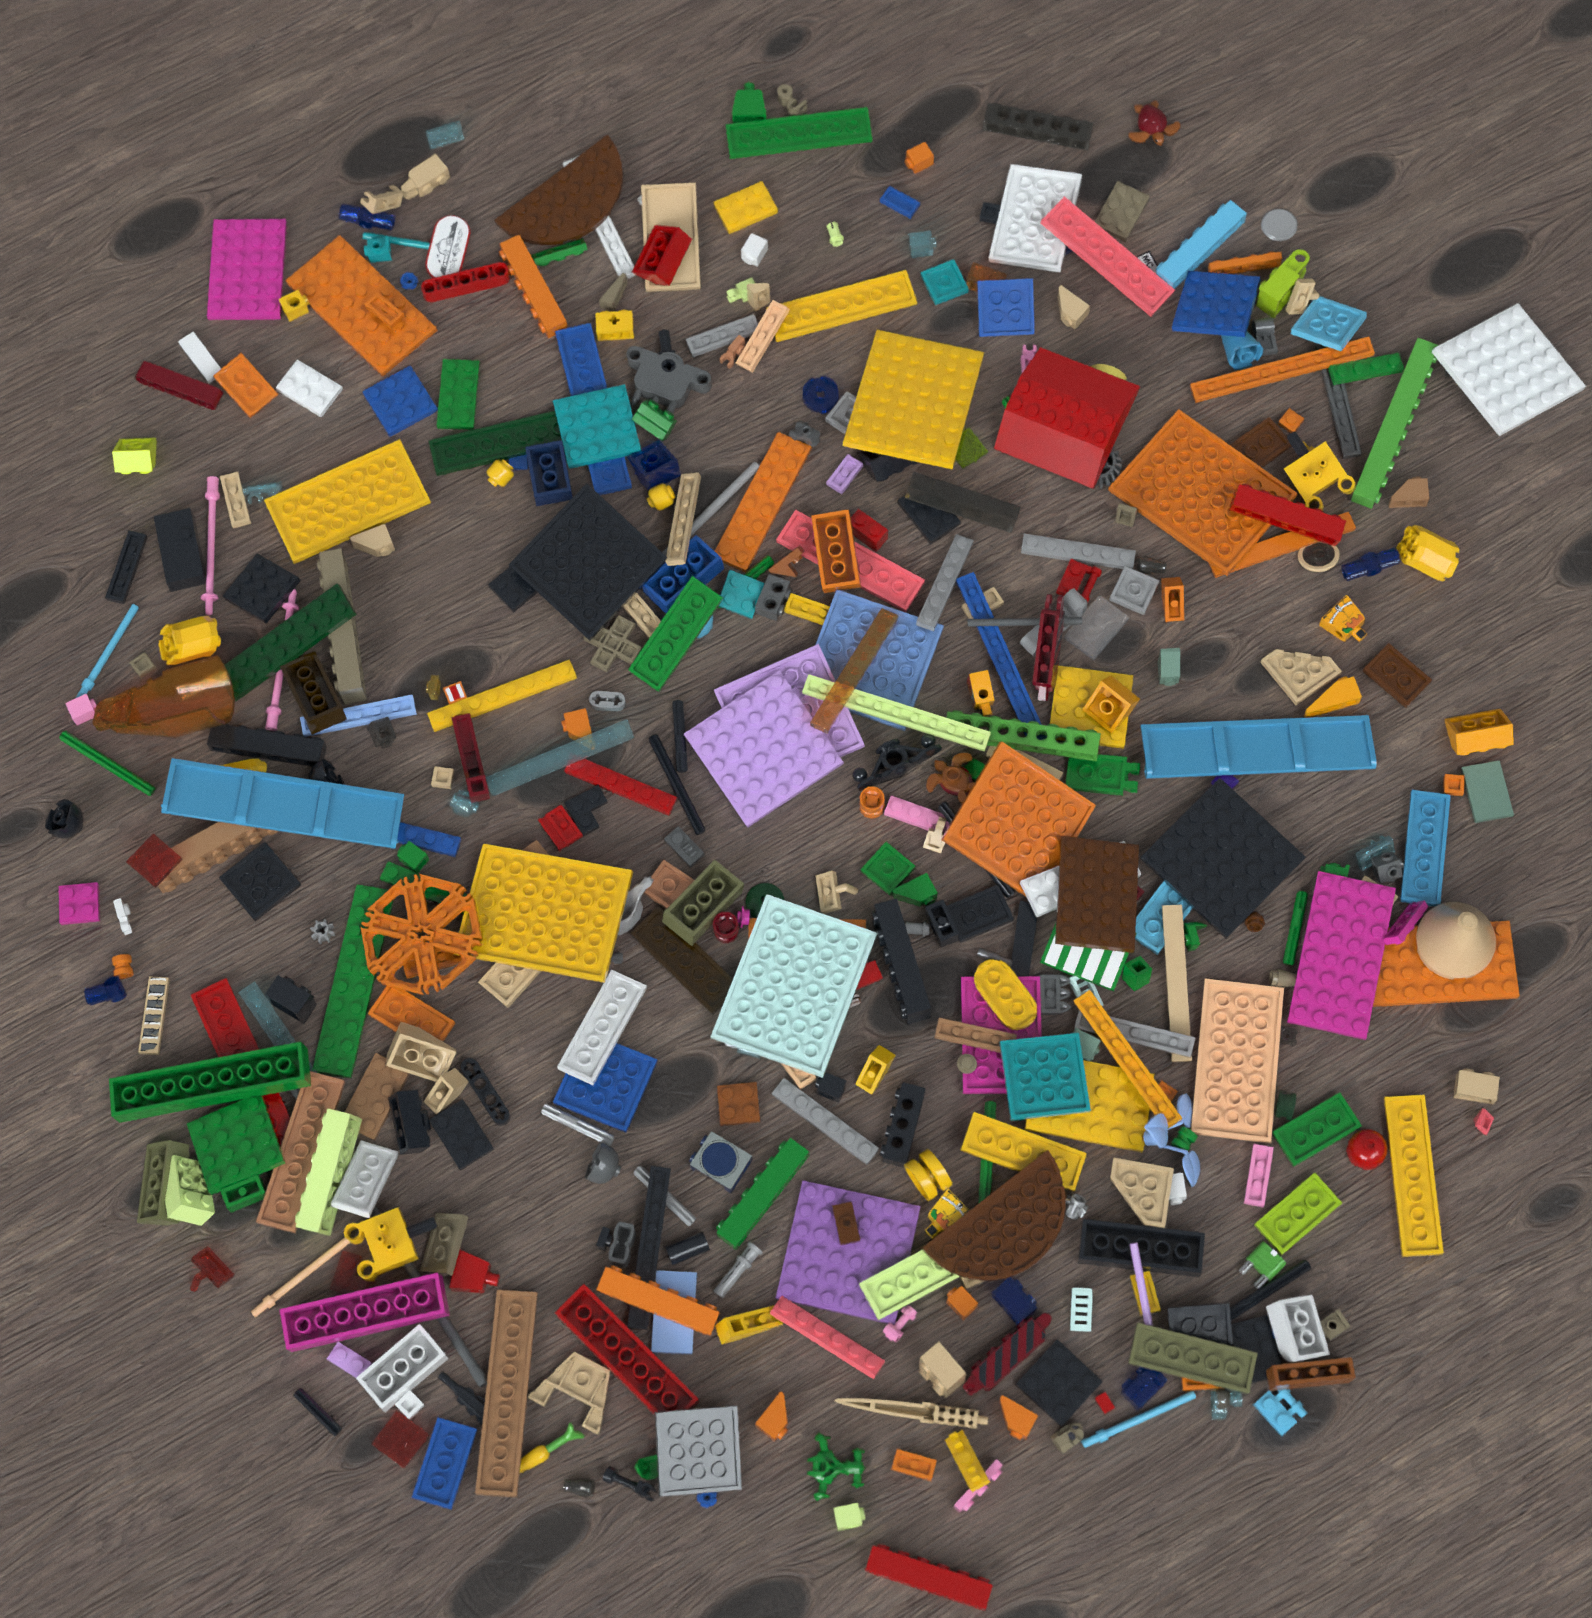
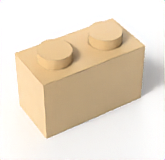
M1472 1069L1459 1070L1456 1074L1453 1098L1493 1105L1497 1101L1500 1077L1494 1076L1491 1072L1480 1074L1474 1073Z

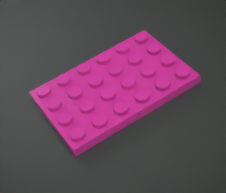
M214 219L207 307L208 320H281L282 307L279 299L282 298L286 219Z
M1040 976L1018 977L1037 1004V1015L1034 1022L1022 1030H1013L1004 1026L977 991L974 977H961L962 1023L1016 1034V1039L1042 1037ZM962 1045V1055L970 1054L977 1061V1067L974 1072L970 1074L963 1073V1094H1007L1001 1053Z

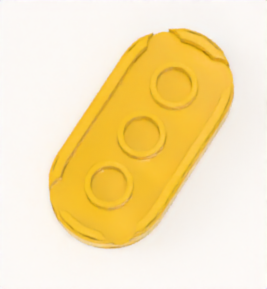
M994 959L982 962L977 967L974 975V984L977 991L1004 1026L1013 1030H1022L1029 1027L1037 1015V1004L1034 998L1008 964Z

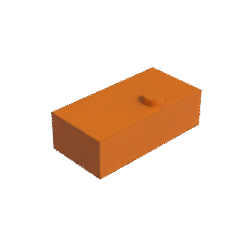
M849 509L811 515L823 592L830 593L836 592V590L861 588Z

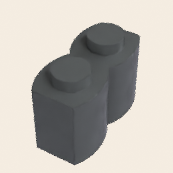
M619 1221L616 1225L614 1242L609 1250L611 1265L622 1268L628 1266L631 1259L630 1248L636 1239V1231L633 1224Z

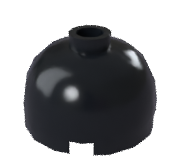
M322 759L312 766L308 775L310 780L345 785L341 775L337 776L334 770L336 768L326 759Z
M63 799L56 803L58 807L55 810H50L46 818L45 828L49 830V834L57 838L68 839L81 831L83 827V812L75 803L68 799Z

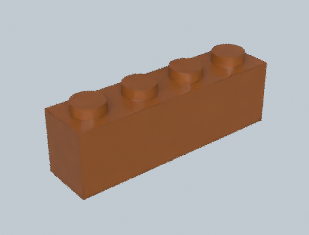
M1352 1357L1272 1365L1266 1370L1270 1391L1349 1383L1356 1378Z

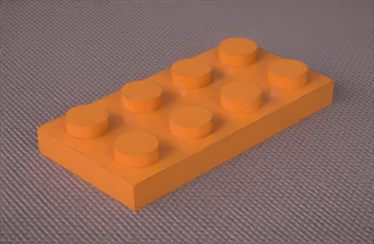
M391 986L385 987L368 1012L370 1017L394 1032L397 1031L400 1022H404L421 1028L441 1041L445 1040L456 1024L455 1021L407 991Z

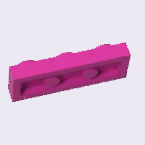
M1425 901L1409 903L1384 936L1383 940L1386 945H1398L1405 941V937L1414 929V925L1423 917V913L1428 908Z

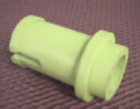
M832 222L834 229L829 223L827 229L830 235V243L833 246L842 245L844 237L840 234L838 223Z

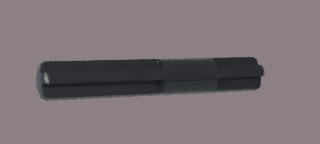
M675 700L672 702L676 770L677 772L684 773L688 771L686 737L684 736L683 701Z

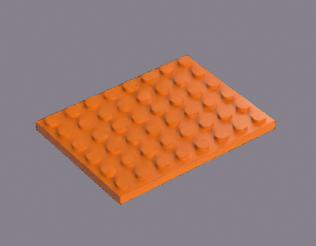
M1179 409L1109 486L1108 490L1129 506L1137 508V512L1226 576L1230 574L1271 527V524L1229 510L1237 486L1239 484H1248L1253 489L1268 491L1270 495L1282 496L1291 502L1297 497V492Z

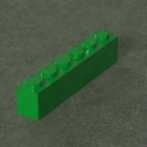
M789 1138L788 1141L784 1140L780 1144L778 1154L775 1157H770L765 1165L767 1168L764 1172H759L754 1178V1185L751 1188L745 1189L741 1195L743 1199L740 1203H735L729 1210V1217L726 1220L722 1219L716 1227L718 1230L716 1232L717 1236L736 1251L810 1156L809 1151L792 1138Z

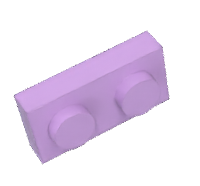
M847 454L827 480L826 485L842 495L863 468V463Z
M337 1342L327 1357L328 1361L355 1378L372 1365L370 1361L340 1342Z

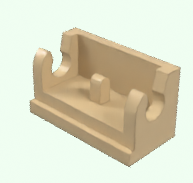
M395 185L389 186L393 191L376 196L367 191L364 194L368 198H361L360 203L372 214L400 207L404 191L399 190Z

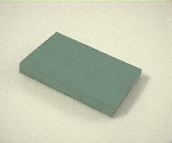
M1500 760L1461 768L1475 823L1513 817L1514 813Z

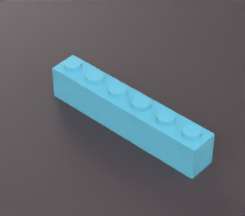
M1232 200L1227 204H1222L1214 216H1209L1202 227H1198L1190 239H1185L1177 251L1174 250L1169 255L1165 263L1161 262L1157 266L1156 274L1175 289L1186 279L1188 271H1194L1245 222L1247 213Z

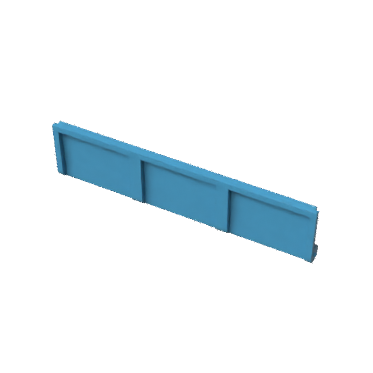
M1369 715L1141 724L1140 726L1145 756L1144 773L1146 779L1376 769L1377 764Z
M171 758L163 804H161V813L396 849V844L399 842L397 837L404 794Z

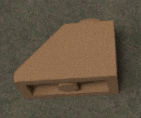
M1413 477L1408 479L1391 497L1388 504L1389 508L1426 507L1429 501L1427 478Z

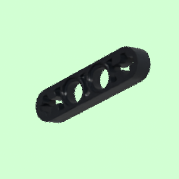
M473 1058L465 1059L461 1064L462 1073L494 1123L499 1126L506 1125L510 1121V1113L478 1062ZM469 1063L471 1066L475 1065L473 1069L477 1075L474 1077L469 1070L465 1071L467 1069L466 1065ZM478 1079H484L486 1085L484 1088L478 1089L475 1087V1082ZM494 1095L496 1102L493 1105L486 1104L485 1099L487 1096ZM497 1107L502 1114L506 1113L504 1120L496 1119L498 1118V1114L495 1111Z

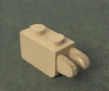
M436 154L409 171V180L401 187V190L404 191L403 197L407 200L418 194L422 197L425 194L431 193L440 184L442 185L450 178L448 168Z

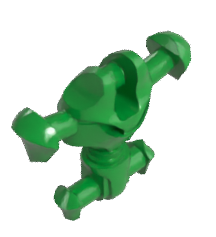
M818 1432L814 1439L817 1442L819 1441L820 1451L815 1456L807 1459V1462H813V1471H807V1475L815 1478L820 1483L818 1492L813 1494L814 1499L819 1501L824 1498H830L826 1494L828 1484L831 1485L839 1473H844L846 1476L853 1474V1483L851 1485L856 1489L863 1487L865 1483H861L865 1466L862 1462V1453H865V1450L857 1447L852 1450L854 1462H850L847 1459L844 1462H840L834 1456L832 1450L828 1448L827 1440L831 1439V1436Z

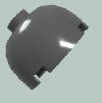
M599 1143L592 1155L591 1164H588L585 1179L593 1183L604 1184L610 1181L613 1176H618L621 1166L618 1165L619 1157L614 1148L607 1144Z

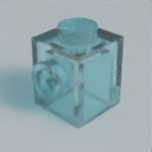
M931 230L909 233L911 258L933 255V248H936V239L932 237Z

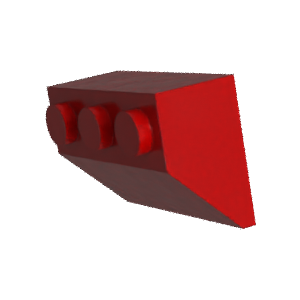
M654 225L632 273L654 284L670 286L692 238L680 227Z

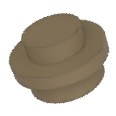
M963 1054L957 1060V1067L960 1072L970 1074L975 1071L977 1061L974 1056Z

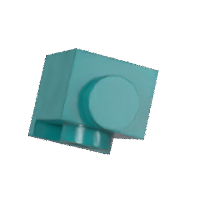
M388 236L367 240V245H364L365 256L369 257L370 263L392 261L391 244Z

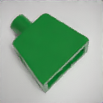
M752 82L745 83L744 90L736 91L732 110V122L765 120L766 109L762 90H755V84Z

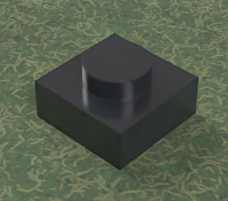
M983 202L979 221L997 224L1001 205Z
M602 1227L596 1244L597 1249L605 1251L607 1247L611 1246L614 1236L611 1235L612 1231L610 1228Z

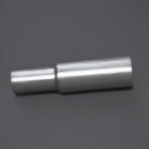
M979 948L977 953L979 957L987 960H1000L1009 966L1013 962V960L983 948Z

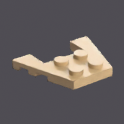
M573 1352L555 1372L545 1379L534 1392L529 1394L528 1399L545 1407L555 1388L591 1407L582 1427L599 1436L611 1371Z

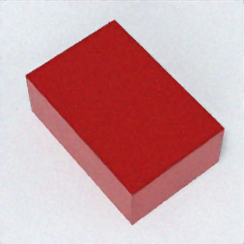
M1106 1392L1095 1397V1401L1104 1415L1115 1409Z

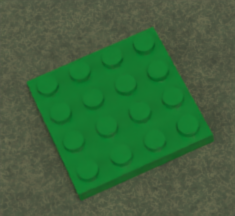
M263 1095L243 1099L187 1123L208 1192L211 1195L220 1192L223 1188L286 1164Z

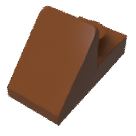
M799 545L768 569L769 572L797 577L798 572L791 562L795 564L803 558L801 556L804 552L803 548Z

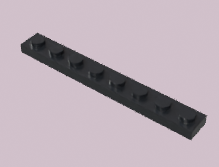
M651 1166L635 1271V1274L641 1277L640 1281L648 1283L649 1280L655 1282L671 1168ZM630 1305L627 1327L648 1330L650 1312Z

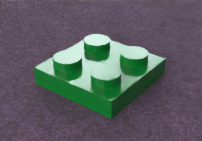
M885 842L861 868V872L891 896L892 890L900 886L915 869V865L889 843Z

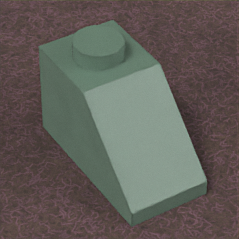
M1180 648L1160 649L1157 662L1159 684L1172 686L1179 682Z

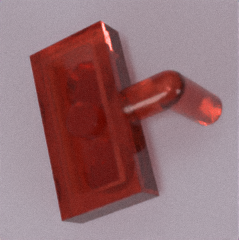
M208 1246L192 1257L191 1261L201 1271L194 1275L190 1285L191 1291H197L201 1280L205 1277L217 1289L233 1279L234 1273Z

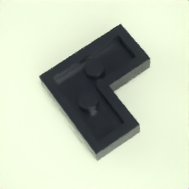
M599 785L564 802L583 836L600 828L592 811L608 802Z

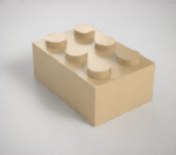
M940 1342L936 1343L920 1357L919 1373L926 1381L930 1380L933 1383L932 1388L939 1397L943 1395L947 1398L964 1384L966 1372Z

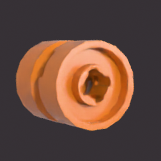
M867 787L860 794V811L865 817L870 819L879 817L884 811V794L877 787Z

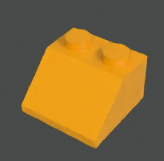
M1109 676L1100 682L1082 710L1110 733H1113L1130 715L1140 698L1114 677Z

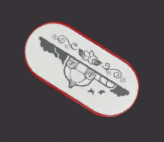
M445 216L435 224L426 258V270L431 278L462 271L470 239V228L462 218L458 216Z

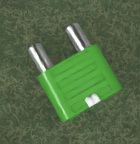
M1262 1241L1246 1258L1247 1262L1239 1269V1272L1248 1264L1250 1265L1241 1274L1244 1275L1251 1267L1255 1268L1262 1276L1254 1283V1286L1256 1287L1265 1278L1256 1287L1259 1289L1267 1280L1271 1281L1286 1265V1262L1274 1249Z

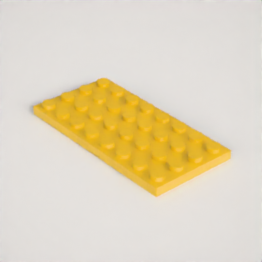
M400 439L264 500L294 564L341 544L354 535L381 526L431 503Z

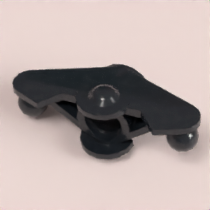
M924 734L921 738V745L925 749L899 745L901 743L899 739L889 740L877 748L876 754H880V757L871 776L867 778L868 774L864 768H856L852 773V777L856 782H859L857 785L859 791L900 778L937 754L942 749L941 745H935L936 739L931 734ZM889 758H898L901 760V763L890 765L887 760Z

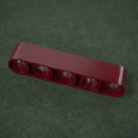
M147 361L142 362L135 375V379L143 385L210 410H216L223 396V392L217 387Z

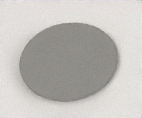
M1285 209L1270 210L1263 216L1261 221L1263 233L1275 241L1288 240L1297 231L1298 224L1295 216Z

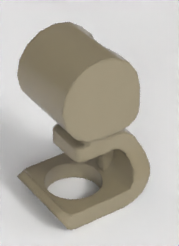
M783 84L778 87V102L783 107H787L789 117L803 115L807 111V100L805 99L797 105V100L793 98L791 86Z

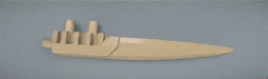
M838 1398L835 1400L837 1403L863 1410L920 1419V1422L937 1423L974 1429L977 1428V1424L987 1425L988 1423L987 1416L978 1415L979 1410L928 1402L916 1404L856 1398Z

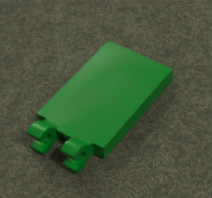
M1098 754L1097 761L1069 757L1066 785L1074 791L1121 796H1123L1124 790L1130 793H1137L1138 782L1128 781V774L1139 775L1140 763H1128L1127 757Z

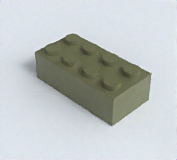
M714 860L664 911L662 922L692 946L713 924L715 916L718 913L725 912L742 894L744 883Z

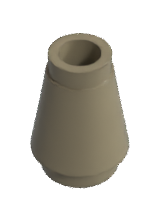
M1276 968L1270 971L1269 985L1274 987L1294 986L1297 974Z

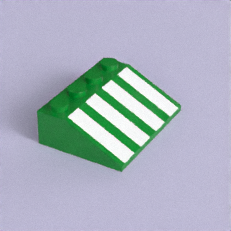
M1055 923L1040 963L1114 992L1130 953L1055 944Z

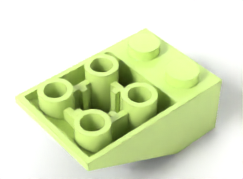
M173 1155L165 1198L167 1217L202 1226L215 1213L213 1197L208 1192L199 1161Z

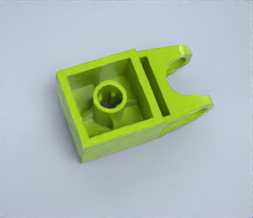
M1301 249L1295 250L1279 268H1274L1269 280H1264L1259 287L1260 292L1256 297L1258 299L1256 307L1273 319L1289 302L1297 279H1303L1306 274V266L1310 257L1306 251ZM1303 255L1306 260L1298 262L1295 256Z

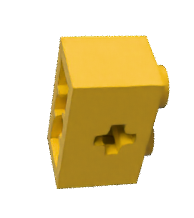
M623 309L616 312L601 311L600 313H595L598 341L634 339L632 311Z

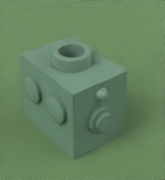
M1075 1028L1073 1033H1079L1083 1059L1091 1062L1100 1051L1099 1045L1101 1040Z

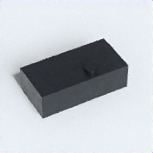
M187 508L153 516L166 584L170 591L173 592L206 584V572L195 517L191 509Z

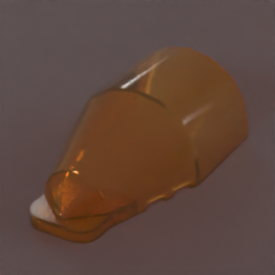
M218 655L167 669L162 672V676L154 680L149 678L146 680V684L138 688L133 686L114 697L99 702L95 709L92 724L98 731L112 729L119 734L177 738L225 725L231 721L235 708L233 686L228 671Z

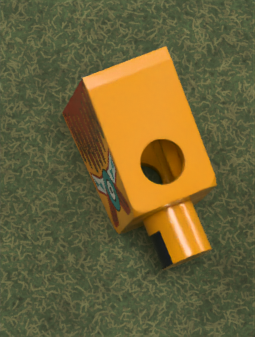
M988 670L969 674L967 685L973 708L979 709L983 717L993 715L991 706L994 703V695ZM979 695L985 696V699L980 698Z

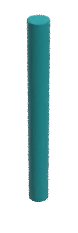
M368 232L363 233V239L365 240L380 239L387 236ZM388 236L390 244L429 250L430 242Z

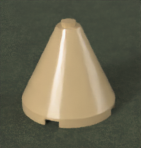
M1447 902L1437 905L1425 914L1416 931L1417 952L1420 959L1432 972L1447 979H1467L1479 974L1487 967L1495 953L1496 936L1491 922L1480 910L1465 903Z

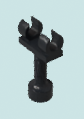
M608 1466L604 1472V1482L608 1484L617 1482L634 1490L639 1497L645 1498L650 1502L655 1501L648 1495L649 1491H654L658 1494V1491L651 1484L644 1483L642 1480H639L637 1483L618 1474V1469L612 1466Z

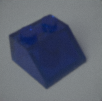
M659 439L641 448V451L627 456L639 481L648 492L651 488L661 483L666 484L681 476L678 460Z

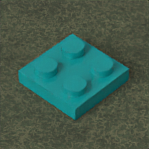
M954 259L922 271L920 274L935 305L969 292V288Z
M729 570L720 593L724 599L718 607L752 619L755 605L765 583Z

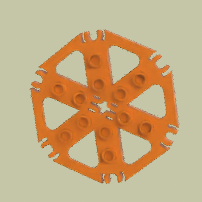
M420 874L421 881L417 875H414L415 880L413 883H409L408 878L404 877V886L403 880L400 879L367 909L369 912L365 913L368 918H371L370 922H362V925L368 929L361 927L368 970L373 975L380 972L376 979L381 984L424 995V990L428 995L431 986H434L436 992H439L440 988L443 990L476 960L473 956H478L479 954L477 951H473V947H481L482 944L478 940L483 941L476 902L473 896L469 893L466 897H463L467 890L461 884ZM428 887H434L448 891L450 895L428 914L425 890ZM398 895H404L408 920L384 914L383 910ZM461 912H469L472 926L470 935L444 929ZM424 930L427 935L420 938L416 933H421ZM381 934L400 939L379 959L375 957L373 937L375 935ZM435 949L458 954L462 957V960L447 975H440ZM415 955L419 981L412 984L395 979L396 971Z

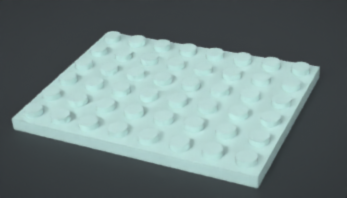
M766 894L711 1038L823 1078L877 937V932Z

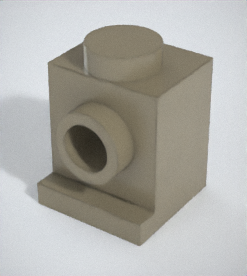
M1339 1309L1320 1321L1327 1342H1330L1350 1327V1324ZM1329 1323H1334L1336 1329H1331Z

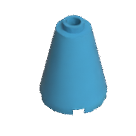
M1246 332L1245 337L1221 335L1228 364L1235 370H1243L1252 366L1251 362L1255 359L1258 361L1263 354L1261 344L1248 332Z

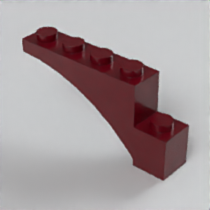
M468 713L451 717L470 801L474 803L488 800L490 796L471 715Z

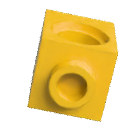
M299 290L279 299L289 322L309 313L307 308L309 302L305 294L301 295Z

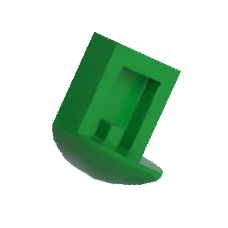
M1194 921L1183 923L1184 943L1188 952L1196 950L1200 945L1197 930L1207 927L1206 924Z
M657 1455L639 1458L636 1461L635 1470L641 1478L645 1480L658 1478Z

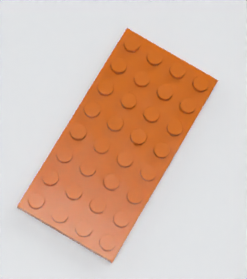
M340 235L285 280L294 291L299 290L301 295L305 294L309 306L382 377L437 331L435 325ZM376 292L404 313V318L392 329L365 307V303Z
M1510 921L1491 922L1496 936V949L1493 958L1482 972L1467 979H1447L1435 974L1426 967L1417 952L1416 931L1418 926H1415L1408 933L1405 941L1401 944H1385L1373 1007L1519 998Z

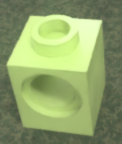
M858 1503L834 1508L838 1531L862 1526V1520H866L863 1507L859 1508Z

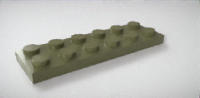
M1136 1323L1128 1364L1249 1394L1257 1353Z

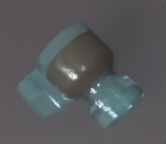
M1211 1389L1212 1420H1225L1229 1405L1242 1407L1241 1392L1232 1391L1229 1393L1226 1389Z

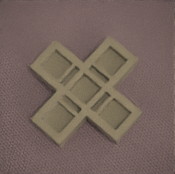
M618 615L610 630L602 628L591 641L584 636V641L598 647L590 661L591 665L605 672L609 671L616 658L632 665L642 650L641 646L627 640L635 628V623Z

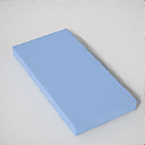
M656 1271V1283L660 1284V1289L667 1291L668 1288L679 1292L678 1296L686 1298L688 1295L696 1298L697 1272ZM654 1314L651 1352L692 1355L694 1330Z

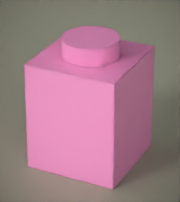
M87 694L65 703L76 725H80L98 716L95 711L98 709L97 704Z

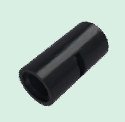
M703 1231L665 1246L672 1265L710 1251Z

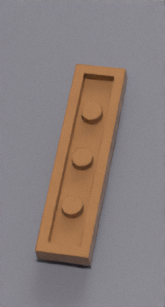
M939 1018L935 1039L1001 1053L1000 1041L1015 1040L1017 1037L1016 1034Z

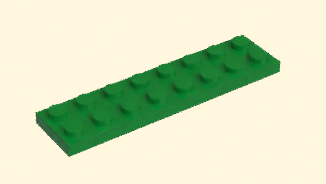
M868 107L726 124L730 159L872 142Z

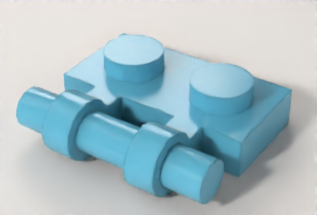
M1289 1389L1277 1390L1279 1393L1276 1396L1268 1391L1254 1403V1407L1278 1434L1283 1436L1297 1423L1292 1415L1297 1412L1303 1418L1307 1412L1302 1407L1303 1404L1289 1393ZM1283 1398L1291 1406L1288 1411L1279 1402Z

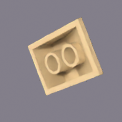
M400 1022L387 1052L386 1066L437 1082L441 1075L448 1072L456 1054V1049L419 1027Z

